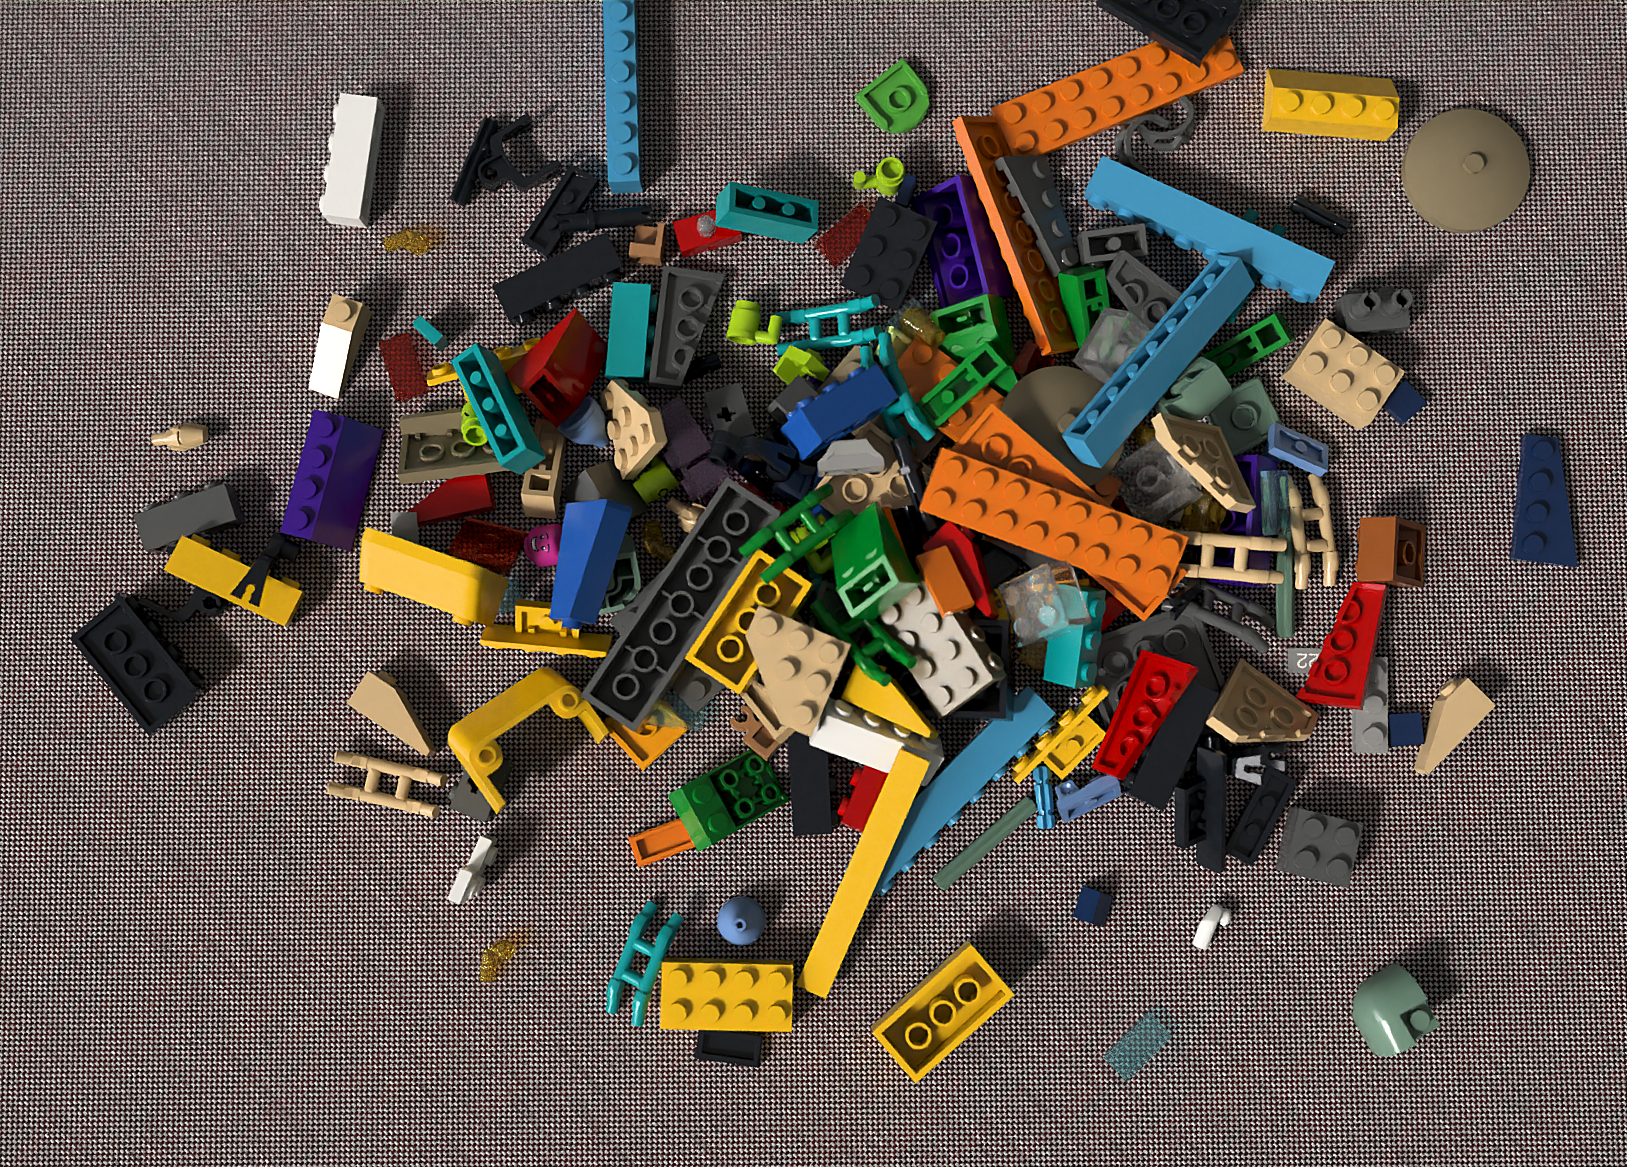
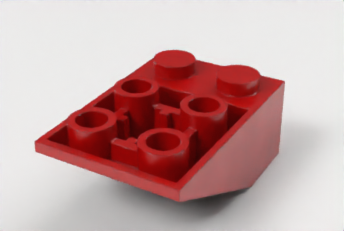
M575 308L505 374L557 428L580 407L607 359L608 345Z

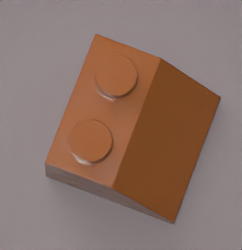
M1396 516L1360 518V527L1357 530L1359 551L1358 559L1355 563L1357 581L1394 587L1423 588L1426 525Z

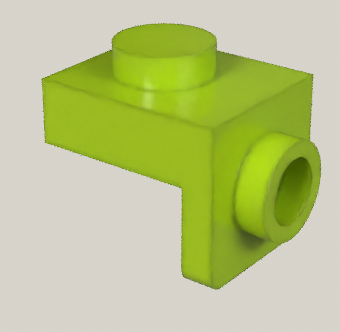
M789 345L773 368V372L788 385L798 375L803 377L804 374L824 382L830 373L821 363L823 358L818 353L809 348L805 352Z

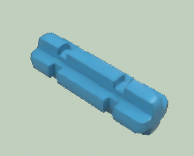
M1036 766L1033 769V780H1036V785H1034L1035 804L1039 815H1036L1037 827L1040 829L1055 827V815L1052 814V810H1054L1052 784H1049V779H1052L1051 769L1048 766Z

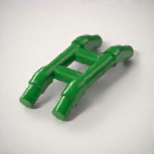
M826 483L810 492L801 501L758 531L738 549L747 559L772 540L773 537L781 544L786 552L759 574L767 585L810 550L854 519V512L846 508L822 525L810 511L834 493L831 484ZM800 518L811 534L797 544L785 528Z
M836 587L834 590L837 592V594H838L839 597L841 598V596H840V594H839V592H838V590H837V587ZM820 599L809 605L824 631L828 635L850 644L847 654L856 662L860 670L868 678L878 682L883 687L890 684L892 677L882 670L881 666L871 658L881 650L885 649V652L892 659L902 663L909 669H912L917 664V658L910 654L897 640H894L875 619H850L839 626V623L830 611L828 612ZM864 626L875 639L863 648H860L849 636Z

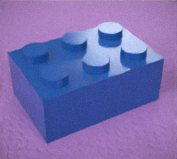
M878 364L867 370L864 366L857 368L847 376V380L841 384L839 380L831 383L816 398L813 395L805 398L796 405L797 409L786 416L788 421L780 430L790 446L798 449L796 455L801 462L831 445L833 441L843 438L868 421L875 419L899 397Z

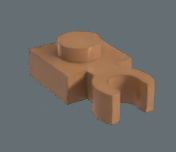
M743 705L741 712L747 716V720L740 723L732 717L730 725L738 732H746L747 734L743 737V742L768 762L784 742L779 744L762 722L754 719L752 710Z

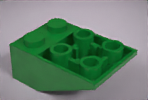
M985 294L931 312L936 341L940 351L958 364H961L985 341L992 340L1013 365L997 378L990 387L1004 396L1021 380L1002 297Z
M878 501L873 502L830 538L837 590L852 619L877 618L921 584Z
M752 749L667 795L698 852L789 801L768 762Z

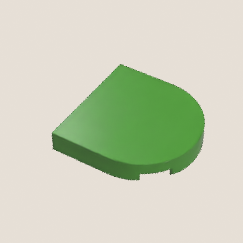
M904 58L855 95V100L879 128L890 133L901 134L914 130L924 121L928 113V89Z

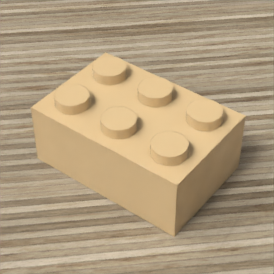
M1325 318L1314 327L1281 378L1360 430L1373 421L1405 371Z

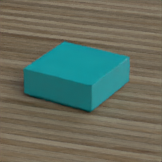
M420 315L413 322V327L439 350L443 351L450 343Z

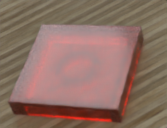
M467 517L448 549L447 555L485 568L498 575L509 577L524 549V539L528 537V532Z

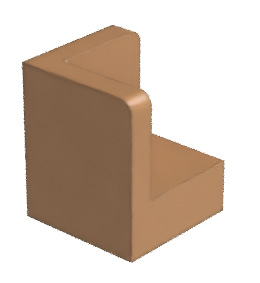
M658 222V227L636 226L634 243L630 242L629 257L632 263L663 267L667 238L665 222Z

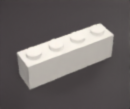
M340 93L339 103H336L334 106L333 118L336 125L334 133H331L329 137L331 158L330 164L327 163L324 169V180L327 183L325 194L321 195L319 202L320 212L330 224L367 228L385 113V108L378 97Z
M829 697L812 737L809 736L811 746L886 773L890 772L900 747L930 760V764L920 784L925 787L944 760L941 739L927 738L870 711L858 709L843 700H834Z

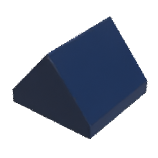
M1082 886L1073 917L1104 927L1113 896Z

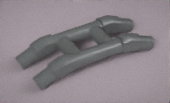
M1201 578V590L1197 593L1202 594L1200 604L1191 601L1181 615L1192 619L1196 618L1235 635L1249 646L1254 647L1261 654L1266 653L1270 648V644L1254 628L1246 624L1242 625L1243 614L1250 616L1266 629H1271L1275 625L1276 620L1259 603L1250 599L1246 600ZM1179 582L1175 587L1183 588L1185 585ZM1165 598L1162 601L1161 610L1170 611L1173 606L1169 604V598ZM1214 599L1231 606L1229 618L1211 611Z

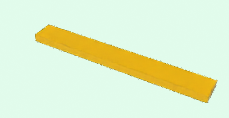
M900 747L797 981V986L826 999L927 771L930 760Z

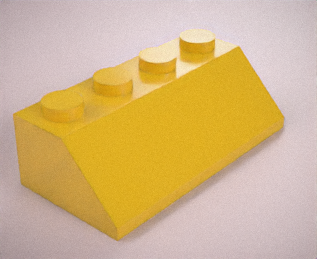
M1267 69L1262 131L1386 141L1398 129L1400 98L1392 79Z

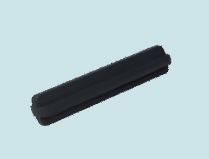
M485 117L481 121L450 195V200L456 205L465 207L478 180V167L486 160L491 149L490 138L499 130L498 123L493 119Z

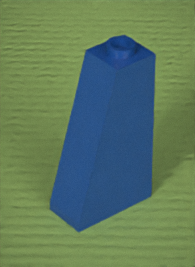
M608 499L566 503L549 619L561 621V627L581 630L582 625L596 624L632 513L631 506Z

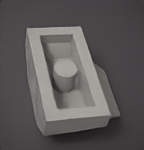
M867 439L833 441L826 454L817 462L818 477L883 472L884 459L881 454L875 451Z

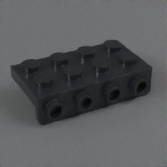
M1097 0V6L1200 68L1240 19L1243 1Z
M118 592L114 595L115 601L73 634L70 640L147 735L154 736L208 690L202 684L204 678L201 673L192 666L189 668L182 659L185 656L182 650L175 643H169L162 635L165 631L161 624L154 618L149 619L142 609L145 606L138 603L139 598L133 593Z

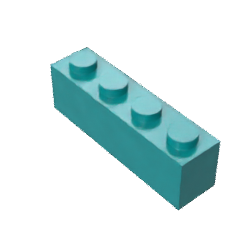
M475 343L452 359L451 362L500 466L521 475L545 459L546 456L497 354Z

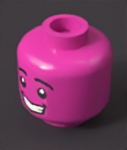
M556 523L532 528L528 537L524 539V550L528 560L533 561L538 567L557 565L563 526Z

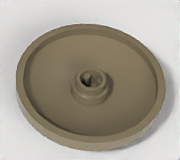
M1455 109L1430 119L1414 134L1403 155L1401 178L1409 202L1422 218L1445 231L1470 234L1485 231L1498 225L1517 209L1528 189L1530 163L1522 140L1505 121L1493 114L1477 109Z
M1050 366L1038 369L1019 380L1002 402L1000 410L1089 488L1106 477L1115 467L1121 456L1124 442L1102 468L1080 463L1062 437L1066 429L1104 386L1101 381L1087 372L1067 366Z

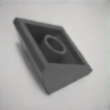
M614 458L585 469L563 490L570 503L608 499L631 506L632 513L628 524L649 512L648 507L630 479L622 480L620 469L616 468Z

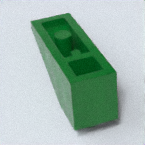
M1084 265L1059 272L1058 280L1062 305L1086 368L1091 370L1117 362L1105 269Z
M1274 313L1202 355V357L1216 363L1223 375L1228 379L1297 341L1283 314Z
M992 340L985 341L920 399L916 406L919 407L930 426L936 430L990 386L1013 364Z

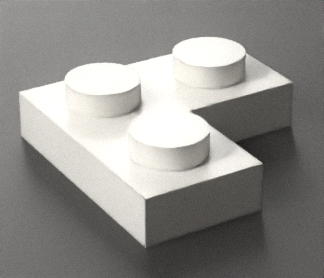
M487 834L479 837L468 865L460 868L447 898L448 900L461 904L472 899L474 895L478 896L486 880L482 877L486 865L491 866L499 850L495 847L497 838Z

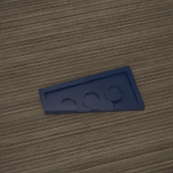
M1525 434L1521 439L1510 560L1575 568L1578 567L1559 439Z

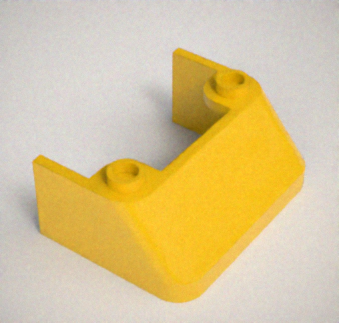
M366 527L361 540L359 581L365 583L364 590L382 595L384 590L454 614L452 619L454 622L471 627L474 621L492 628L510 581L509 579L477 565Z
M542 667L455 723L449 730L448 744L496 814L503 810L506 803L487 777L500 767L503 759L502 751L494 740L495 738L546 704H549L555 714L561 718L571 719L578 716L598 745L610 733L589 702L580 696L582 692L552 668Z

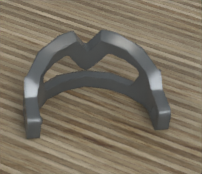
M1186 96L1180 97L1179 103L1187 111L1188 117L1179 128L1167 132H1156L1149 130L1143 123L1137 126L1138 133L1146 140L1148 146L1150 145L1159 151L1173 152L1177 151L1182 143H1189L1195 128L1194 105ZM1176 137L1172 143L1157 142V139H1171Z
M1146 114L1124 122L1114 139L1116 155L1123 165L1142 174L1145 173L1146 168L1134 159L1131 151V138L1133 131L1144 121L1154 122L1162 128H1168L1170 122L1158 114ZM1123 139H1124V151H1123V148H1122V141H1123Z

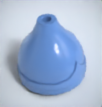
M591 396L585 397L580 407L557 427L564 437L577 444H590L603 448L609 442L606 433L605 414L598 402Z
M745 896L733 897L726 901L719 910L717 917L718 930L722 937L731 944L738 946L750 945L757 941L764 932L766 925L765 912L761 905L752 898Z

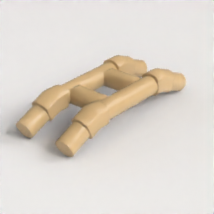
M1310 474L1307 479L1312 489L1311 494L1315 507L1317 508L1301 509L1303 507L1302 499L1290 475L1283 476L1279 479V482L1284 492L1283 497L1286 502V508L1289 511L1295 551V588L1308 589V578L1311 571V559L1308 553L1322 551L1323 585L1336 586L1339 554L1336 551L1329 505L1331 501L1327 487L1323 484L1321 477ZM1319 520L1321 539L1306 540L1303 521Z
M1171 530L1189 537L1186 544L1202 545L1200 565L1178 564L1187 572L1184 577L1265 584H1282L1284 575L1282 571L1247 569L1249 549L1284 552L1287 547L1286 539ZM1215 547L1235 548L1234 568L1214 566Z
M336 750L334 763L369 770L364 788L329 781L326 794L404 810L432 818L439 816V806L408 798L412 779L443 787L448 780L446 774L367 755ZM381 772L400 776L395 795L377 791Z

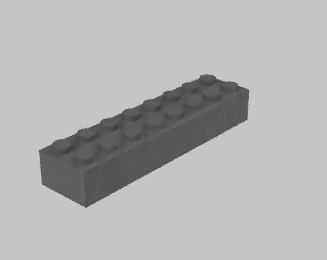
M726 477L580 696L633 732L641 733L688 663L685 656L753 556L752 554L746 559L738 549L758 531L781 516L782 513Z

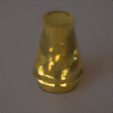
M911 307L902 314L900 327L908 337L916 338L932 347H938L945 338L944 331L937 326L923 308Z

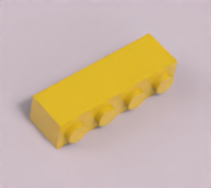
M193 534L191 539L183 535L181 536L164 568L166 572L288 628L305 595L302 591L298 590L301 584L285 576L282 577L281 581L269 576L271 572L269 569L260 607L248 603L251 593L255 590V586L252 584L247 587V592H245L242 599L230 595L255 562L249 567L239 562L240 555L225 548L219 553L209 548L210 541Z

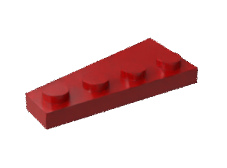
M1353 581L1335 617L1337 621L1331 633L1327 634L1322 644L1324 647L1317 661L1313 662L1308 672L1309 677L1304 687L1300 688L1296 696L1297 699L1301 702L1363 711L1388 592L1386 585Z
M1142 649L1091 768L1123 781L1199 669L1193 665Z

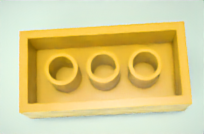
M760 549L753 554L685 656L686 660L741 696L745 694L759 673L746 638L747 631L758 606L794 620L814 590L812 583L789 568L767 585L759 574L769 567L775 559Z
M967 940L871 1026L873 1035L910 1078L917 1083L1014 996V993Z
M665 957L662 961L660 1029L792 1032L794 960Z

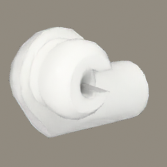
M1222 905L1212 906L1199 923L1193 944L1198 948L1208 949L1217 924L1219 923L1222 926L1228 925L1231 919V911L1228 908H1222Z

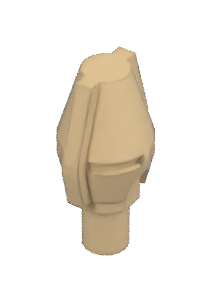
M189 422L182 423L166 430L165 433L152 434L151 441L154 446L167 445L174 451H186L205 444L209 438L208 427Z
M673 496L665 505V507L678 515L677 518L680 519L678 525L688 533H690L706 509L705 506L693 502L691 505L688 503L683 504Z

